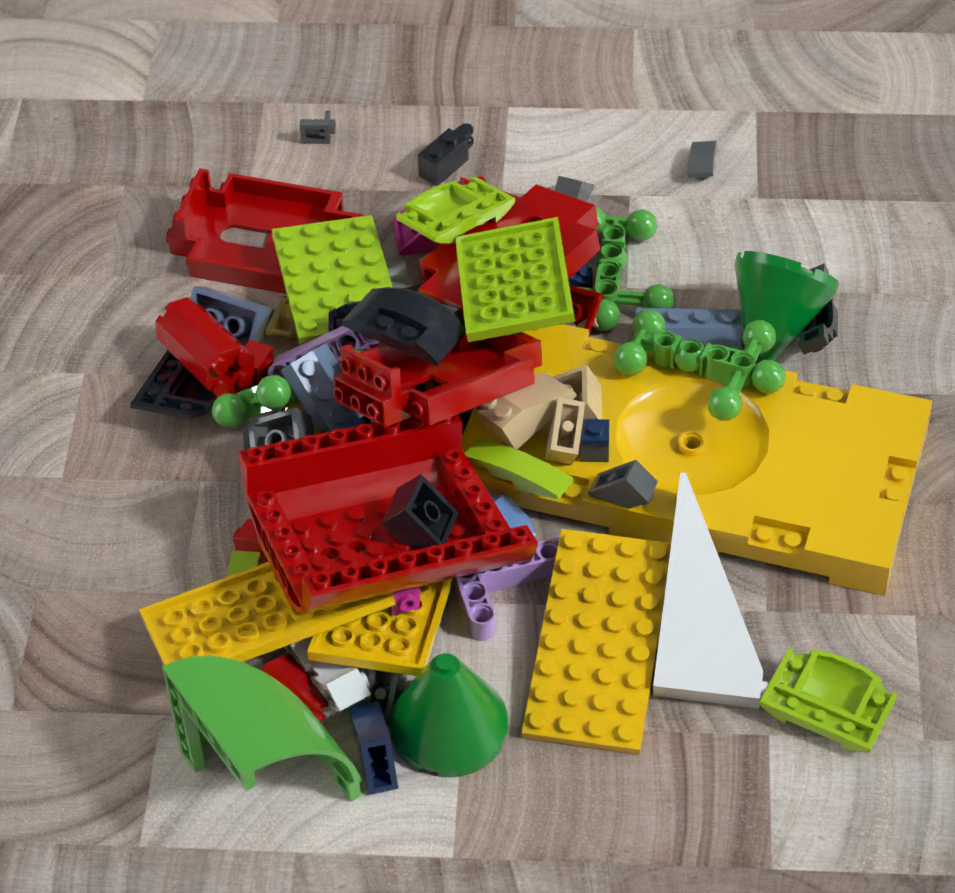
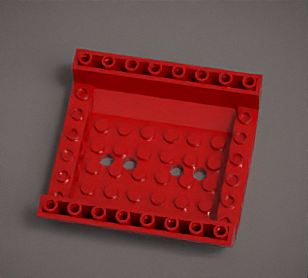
M458 414L432 425L410 417L388 427L373 422L238 451L244 491L257 534V540L293 611L304 614L528 561L533 557L538 547V541L528 525L510 528L461 449L462 421ZM420 474L459 512L445 544L427 548L402 544L381 524L396 489Z

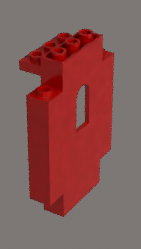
M199 168L195 178H192L187 194L182 196L179 210L173 215L172 228H169L166 233V243H169L170 254L186 257V265L189 266L190 277L286 294L272 237V229L362 217L364 215L344 211L342 192L233 173L228 174L225 182L221 183L220 189H215L211 187L209 170ZM230 228L270 234L264 248L226 242L220 237L223 231Z
M537 184L520 199L515 200L513 206L498 222L490 219L484 224L478 225L462 235H458L463 236L558 217L568 280L600 251L597 230L595 229L599 226L595 205ZM441 243L419 263L424 284L418 288L419 293L427 295L442 304L459 308L465 322L456 243Z
M519 332L508 336L504 335L482 341L468 342L465 334L438 366H434L386 344H381L359 353L354 351L353 346L349 344L340 348V365L343 373L334 376L335 388L333 392L336 402L384 427L410 417L432 425L535 384L534 368L542 366L541 340ZM431 379L443 384L422 393L410 388Z

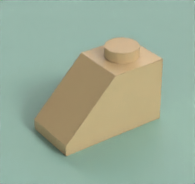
M557 398L548 433L545 460L572 465L578 456L585 402Z

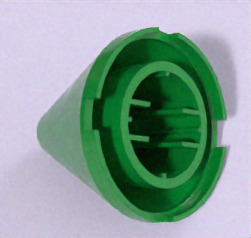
M745 251L742 258L741 252L737 253L734 266L743 329L754 320H765L773 326L776 332L774 346L769 351L760 353L755 364L763 360L775 361L797 337V334H800L834 297L839 285L837 279L817 268L813 272L801 267V262L755 251Z
M443 653L435 656L396 699L390 713V735L396 752L412 768L422 772V768L438 772V777H460L484 768L497 757L502 750V743L506 735H508V714L502 697L490 684L456 656Z

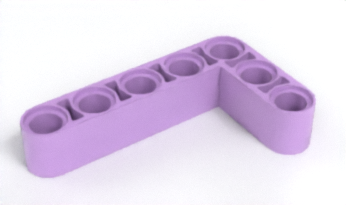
M341 326L278 355L268 370V376L278 375L282 378L285 377L278 370V366L285 368L299 359L300 356L306 355L325 343L333 350L332 353L337 361L341 360L340 348L350 344L353 346V349L364 350L383 343ZM350 335L354 337L356 342L348 341L345 336Z
M559 537L538 542L535 554L528 561L454 578L455 591L469 632L474 639L487 641L495 634V613L488 592L552 577Z

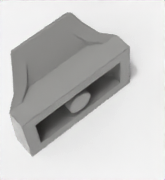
M407 260L386 262L393 287L419 291L418 288L422 284L417 264Z

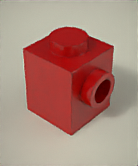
M249 340L245 347L254 355L255 374L252 376V384L258 386L259 382L268 376V370L275 360L273 347Z

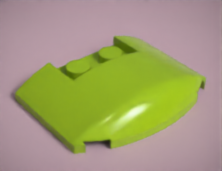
M470 177L471 183L460 185L455 180L419 194L404 205L405 212L403 215L398 212L396 218L434 242L456 243V236L462 235L490 219L498 222L513 206L515 198L477 177Z
M795 648L788 649L765 690L759 705L785 724L786 721H790L841 744V749L870 753L897 700V694L893 691L892 695H890L885 687L881 685L883 680L878 675L848 658L810 649V654H794Z

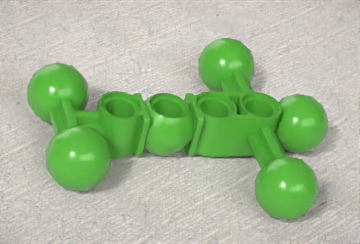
M596 207L599 226L595 229L597 230V235L603 233L601 248L595 257L597 265L595 288H583L604 294L596 315L599 327H594V329L604 332L617 326L621 317L618 304L643 306L644 308H673L675 303L673 292L665 285H652L645 292L620 290L622 271L628 261L625 252V231L635 240H648L654 236L658 227L655 216L644 209L636 210L629 214L628 217L606 216L600 208Z
M645 309L639 312L633 319L632 330L634 337L631 342L621 344L615 350L613 356L614 366L625 376H634L640 373L646 366V352L653 353L652 360L657 366L674 369L677 365L685 373L699 371V376H705L711 381L725 384L724 387L715 389L709 395L707 401L708 411L719 421H730L740 413L742 400L739 393L742 388H747L753 384L763 394H773L783 387L786 378L785 370L774 360H763L755 365L759 354L769 351L776 341L775 329L765 320H754L744 328L742 339L745 348L741 351L722 345H711V343H707L705 347L696 339L682 341V336H676L670 331H665V320L660 313L655 310Z
M353 349L358 353L364 351L361 349ZM269 375L264 377L256 387L239 392L237 395L228 393L217 397L212 406V417L217 424L223 427L238 429L244 426L250 418L300 401L285 377Z

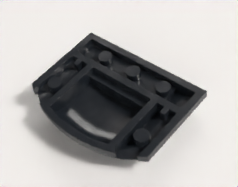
M398 287L372 288L341 322V325L434 366H438L466 334L465 326L443 304L422 293Z
M167 349L130 403V408L192 420L211 412L217 396L208 390Z

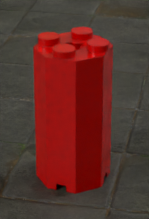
M189 297L169 302L164 308L167 311L164 316L159 315L155 320L156 338L217 397L222 394H235L241 392L242 389L249 388L253 381L252 376L255 374L254 355L203 306L195 303Z

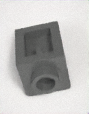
M325 110L324 119H300L301 144L331 143V134L336 133V121L331 119L330 110Z

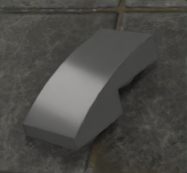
M717 141L692 142L689 155L688 178L706 180L713 177L716 168Z

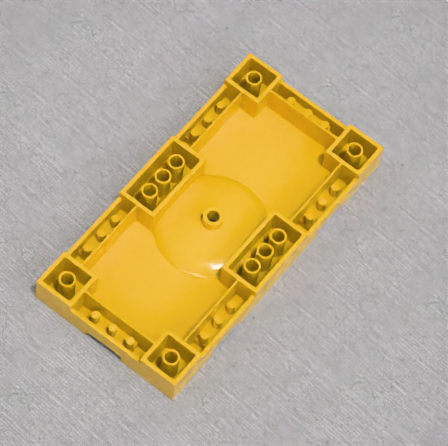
M565 324L523 332L541 340L542 366L534 368V375L546 372L553 377L587 364L600 382L602 419H609V462H581V437L578 456L572 465L545 460L548 434H534L517 450L536 457L573 477L574 482L559 499L515 490L512 481L491 477L487 468L472 465L484 486L495 496L501 492L506 493L521 508L609 527L610 535L671 543L680 473H686L718 556L722 552L829 576V584L882 596L886 595L898 541L928 430L932 400L851 384L850 391L797 380V372L785 370V383L779 391L773 394H763L753 384L747 388H742L739 393L742 400L740 413L730 421H719L708 411L707 401L709 395L715 389L724 387L725 384L711 381L705 376L701 377L699 376V371L685 373L677 365L674 369L657 366L652 360L653 353L646 352L647 363L645 368L634 376H625L616 369L613 362L614 352L622 343L589 337V329ZM472 411L462 436L461 449L464 453L478 438L509 446L487 430L476 412ZM633 460H637L658 481L653 491L654 496L650 502L630 509L593 498L588 494L598 473Z

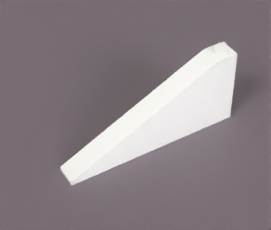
M680 473L653 683V696L759 709V702L768 687V682L762 681V666L687 474Z

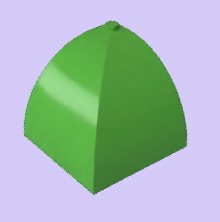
M192 656L162 666L180 752L195 773L206 767L202 748L211 745L244 790L247 791L257 785L254 771L283 759L312 754L333 770L334 781L350 801L361 796L359 783L362 782V779L354 764L309 708L275 678L246 663L217 656Z

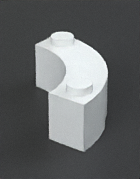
M313 636L284 646L287 653H290L304 672L308 674L322 696L329 700L328 707L332 710L341 711L371 695L368 690L370 683L363 672L360 673L358 668L308 660L307 651Z

